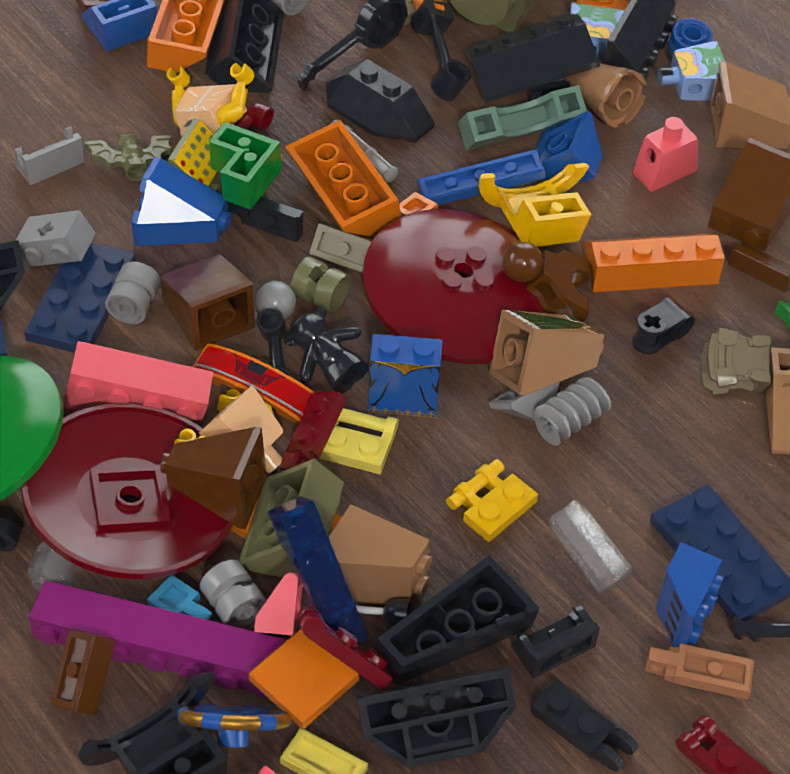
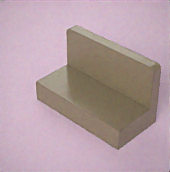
M318 223L309 254L362 272L365 255L373 239L364 235L343 232L340 227L332 224Z

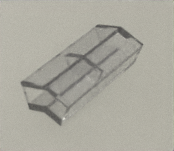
M574 499L565 509L551 515L550 530L599 594L618 585L634 571V568L583 503Z

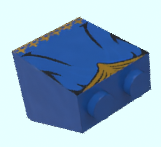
M373 334L370 357L368 412L436 418L443 340Z

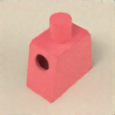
M670 117L666 119L663 128L648 134L644 138L633 169V175L650 192H653L697 171L698 138L684 125L680 118Z

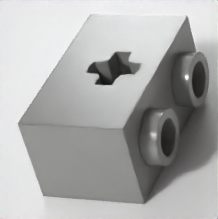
M77 210L28 217L16 240H19L21 255L29 266L32 267L82 261L96 232L82 212Z

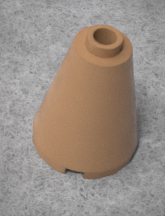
M600 63V67L565 77V81H570V87L579 85L584 103L605 124L617 128V125L622 122L625 124L631 122L639 113L645 100V96L642 94V87H646V81L642 74L632 69Z

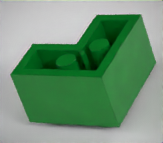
M226 122L222 124L209 140L211 169L220 172L223 200L251 210L282 170L280 142Z

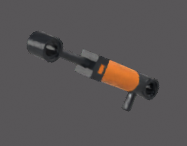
M413 0L416 12L411 18L415 32L432 36L441 66L438 74L431 82V88L439 98L445 101H453L470 81L471 73L465 64L450 58L444 32L454 20L451 6L444 3L443 0Z

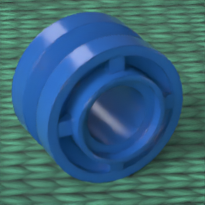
M686 18L678 21L674 25L668 43L670 55L673 57V52L677 49L712 42V30L706 23L698 19Z

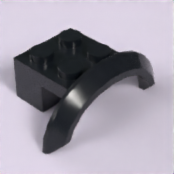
M206 672L193 675L172 700L128 730L104 740L95 741L90 739L86 741L79 751V760L83 765L95 766L118 759L128 774H227L228 759L208 731L203 729L198 732L196 727L183 725L176 717V713L180 708L195 706L202 700L214 683V673Z

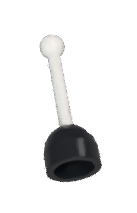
M325 599L321 603V609L327 614L333 611L383 615L388 625L393 627L411 614V600L393 599L387 603L385 608L339 604L335 603L332 599Z

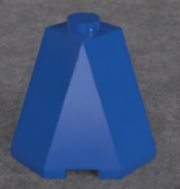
M154 157L142 177L139 191L143 193L139 203V210H134L131 222L134 245L152 246L217 242L222 232L227 231L231 223L232 214L228 212V201L223 200L221 194L163 159Z

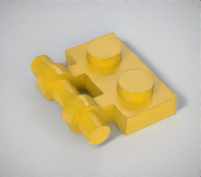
M495 459L489 465L483 464L475 471V476L467 483L461 482L453 489V494L446 499L447 505L452 510H456L462 504L468 509L464 513L463 521L487 542L493 540L537 503L538 493L513 473L504 481L498 477L505 469L503 463L498 459ZM483 487H486L490 492L482 499L479 498L476 493Z

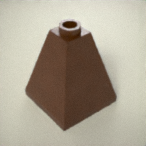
M251 427L176 443L170 453L165 452L163 454L160 467L161 473L166 474L167 482L173 488L223 519L233 523L236 527L246 529L267 478L262 428Z

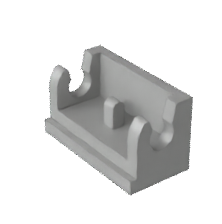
M71 126L64 129L65 139L53 145H48L29 155H23L21 147L14 150L16 168L29 185H33L85 162L82 137L78 133L73 134Z

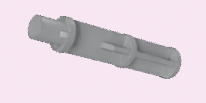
M344 125L383 177L384 181L387 183L394 181L398 175V168L388 163L377 153L374 147H370L352 131L350 126Z

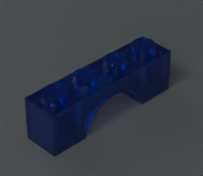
M300 496L267 511L280 545L292 560L302 580L309 605L316 607L324 623L337 631L342 627L350 632L358 640L356 645L368 640L369 638L314 500Z

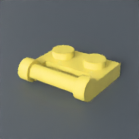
M343 408L319 459L381 475L397 432L399 419L390 416L384 419ZM341 421L383 433L379 437L340 427L338 424Z

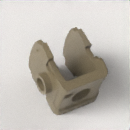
M719 328L717 333L712 334L709 343H705L702 350L700 371L703 388L712 392V395L728 393V390L736 389L753 393L763 392L771 384V376L769 374L771 337L756 335L749 338L737 335V331Z

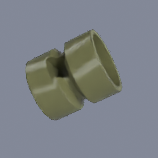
M308 256L297 267L290 287L293 289L296 297L307 302L314 300L315 306L322 307L329 313H335L341 308L348 296L351 287V276L336 268L328 270L326 263Z

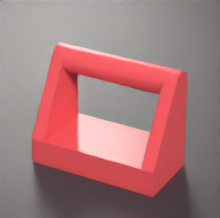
M300 573L285 574L256 615L254 632L295 635L299 631L298 613L301 610L304 582L303 576Z

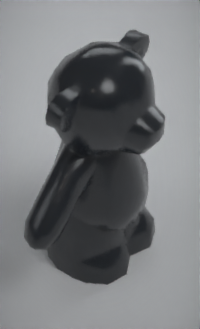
M318 307L313 313L303 314L293 323L291 333L285 336L284 343L289 347L298 345L300 348L307 350L300 370V381L303 384H308L312 380L315 366L318 363L332 389L335 392L344 394L368 372V365L359 356L340 344L342 341L357 339L361 336V330L359 327L350 326L328 331L327 324L324 321L327 312L324 308Z

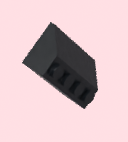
M225 0L210 44L205 74L219 85L237 84V80L230 74V68L234 63L243 68L245 63L254 72L253 80L245 86L248 92H271L274 83L284 12L270 0Z
M631 0L608 39L604 64L635 70L642 74L645 81H647L649 67L654 68L659 56L658 50L665 48L669 35L668 32L672 33L674 25L677 23L678 16L674 15L676 2L674 0Z
M578 13L563 14L558 17V20L549 23H535L529 29L520 32L510 31L504 33L501 38L492 41H478L473 47L466 48L473 81L486 103L600 67V62L586 23Z

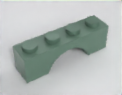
M576 85L552 91L540 98L516 106L505 108L492 106L468 112L458 121V126L465 149L469 151L543 132L586 112L587 109L580 87Z

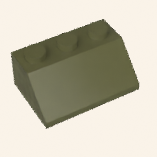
M315 458L266 478L239 559L245 570L281 578L287 573H300L302 576L314 573V559L331 534V525L340 503L344 482Z

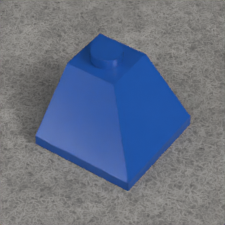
M589 111L543 131L536 146L545 170V180H550L568 164L586 163L589 165V168L576 184L588 182L596 176L602 159L593 116Z

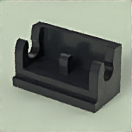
M580 604L572 607L573 611L567 617L529 636H526L524 633L515 636L517 640L512 642L511 648L533 679L596 647L600 627L591 619Z

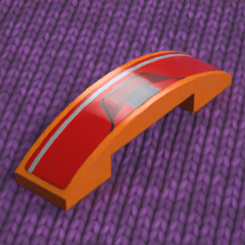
M207 343L192 366L212 371V383L219 387L221 384H224L243 393L253 385L263 401L270 404L276 410L277 415L298 425L309 400L314 394V391L272 366L241 352L215 344Z

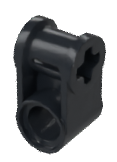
M666 297L657 305L639 315L637 320L639 330L633 336V347L638 352L646 355L657 353L673 341L684 337L693 327L695 318L673 298Z

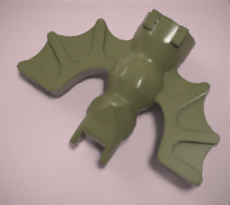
M134 131L131 134L117 132L118 146L121 151L112 149L103 140L85 142V151L91 154L92 162H103L108 167V170L116 166L124 167L126 177L136 182L142 180L148 169L147 164H150L154 157L162 158L165 155H171L172 149L169 146L171 144V135L151 137L150 145L146 149H142L139 146Z

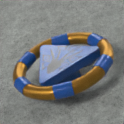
M204 704L182 707L176 713L178 721L183 725L218 730L217 745L224 747H248L249 731L283 729L292 723L291 716L287 712L261 706Z

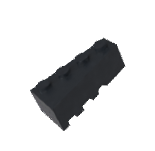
M489 555L377 638L375 651L389 662L386 666L393 678L392 680L396 685H399L532 628L540 608Z

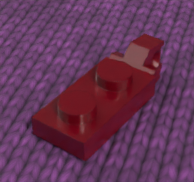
M314 392L284 453L280 470L285 471L313 458H320L346 403V398L340 392Z

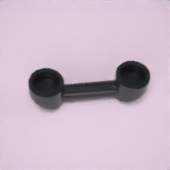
M265 309L257 317V326L261 336L268 341L271 366L291 377L284 366L281 339L286 331L283 316L276 309Z

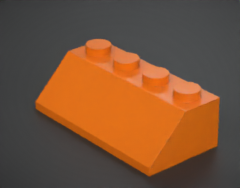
M162 0L148 39L147 67L162 71H168L169 68H172L177 73L180 71V66L185 69L206 58L225 0Z
M341 120L285 146L288 154L343 232L375 237L388 224L402 217L398 198Z
M698 233L582 241L584 258L592 265L590 283L593 292L719 284L725 260L717 234Z

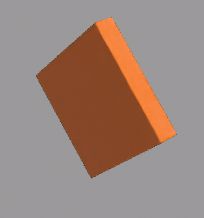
M300 629L249 673V681L282 711L287 712L298 726L304 729L359 681V673L308 639L303 634L302 629Z

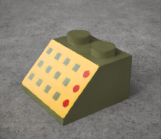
M193 118L168 158V163L221 194L220 172L211 169L209 140L214 134L200 119Z

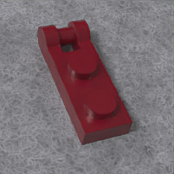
M307 605L299 611L298 621L303 634L308 639L384 691L393 678L386 666L389 662L381 654L371 648L368 652L364 651L356 645L358 640L350 632L342 627L336 631L324 623L316 607Z
M701 715L693 723V729L690 732H684L676 740L677 748L706 774H772L723 734L715 722L706 715ZM703 740L712 746L708 752L700 745Z

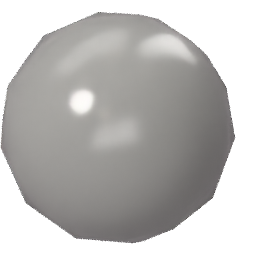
M273 280L264 284L257 291L255 305L259 314L265 309L273 308L280 311L285 320L294 312L296 297L289 285Z

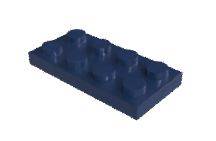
M91 243L82 261L61 263L24 332L25 340L73 353L76 351L78 341L94 344L109 316V312L105 307V301L115 284L122 266L127 262L136 261L135 253Z
M709 484L652 513L650 522L675 552L682 542L723 560L718 575L723 576L724 580L717 594V603L731 620H733V617L738 616L741 620L747 622L790 598V578Z

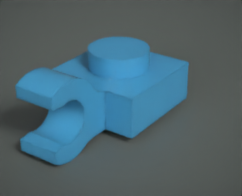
M173 575L147 599L148 606L205 620L212 616V613L207 608L199 605L201 602L200 593Z

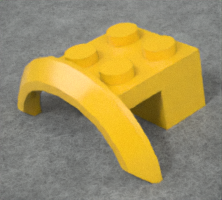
M586 163L568 164L550 180L521 189H507L496 186L494 184V173L481 174L478 187L484 200L490 205L500 207L503 210L520 241L533 243L536 247L578 242L591 217V213L578 192L563 194L585 175L589 168V165Z

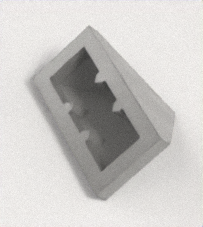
M560 382L527 395H519L510 389L490 401L489 405L491 409L534 421L535 409L539 405L545 404L551 397L556 396Z

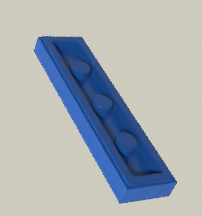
M535 149L417 179L422 196L438 205L481 195L478 187L481 174L494 173V184L498 187L508 188L544 179L545 170Z

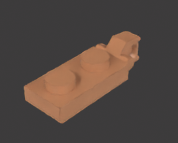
M680 643L679 647H669L668 651L650 647L645 671L664 676V680L674 684L748 700L751 694L754 661L753 659Z

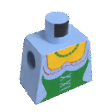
M571 3L570 13H578L586 23L598 59L605 61L608 39L625 10Z
M718 42L704 43L674 51L671 67L658 68L657 78L659 85L674 84L678 96L682 100L711 101L719 62H725Z

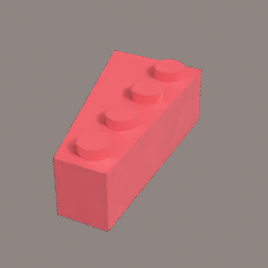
M78 341L63 403L64 414H73L86 408L104 404L133 403L142 404L146 407L165 409L181 415L196 424H202L209 402L213 372Z

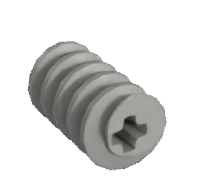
M582 377L575 384H571L564 391H560L555 397L548 399L545 404L539 405L534 411V421L541 437L548 443L558 446L561 443L560 438L567 440L571 436V432L577 433L581 430V425L587 426L591 423V419H598L601 416V412L607 413L611 409V401L599 383L591 378Z

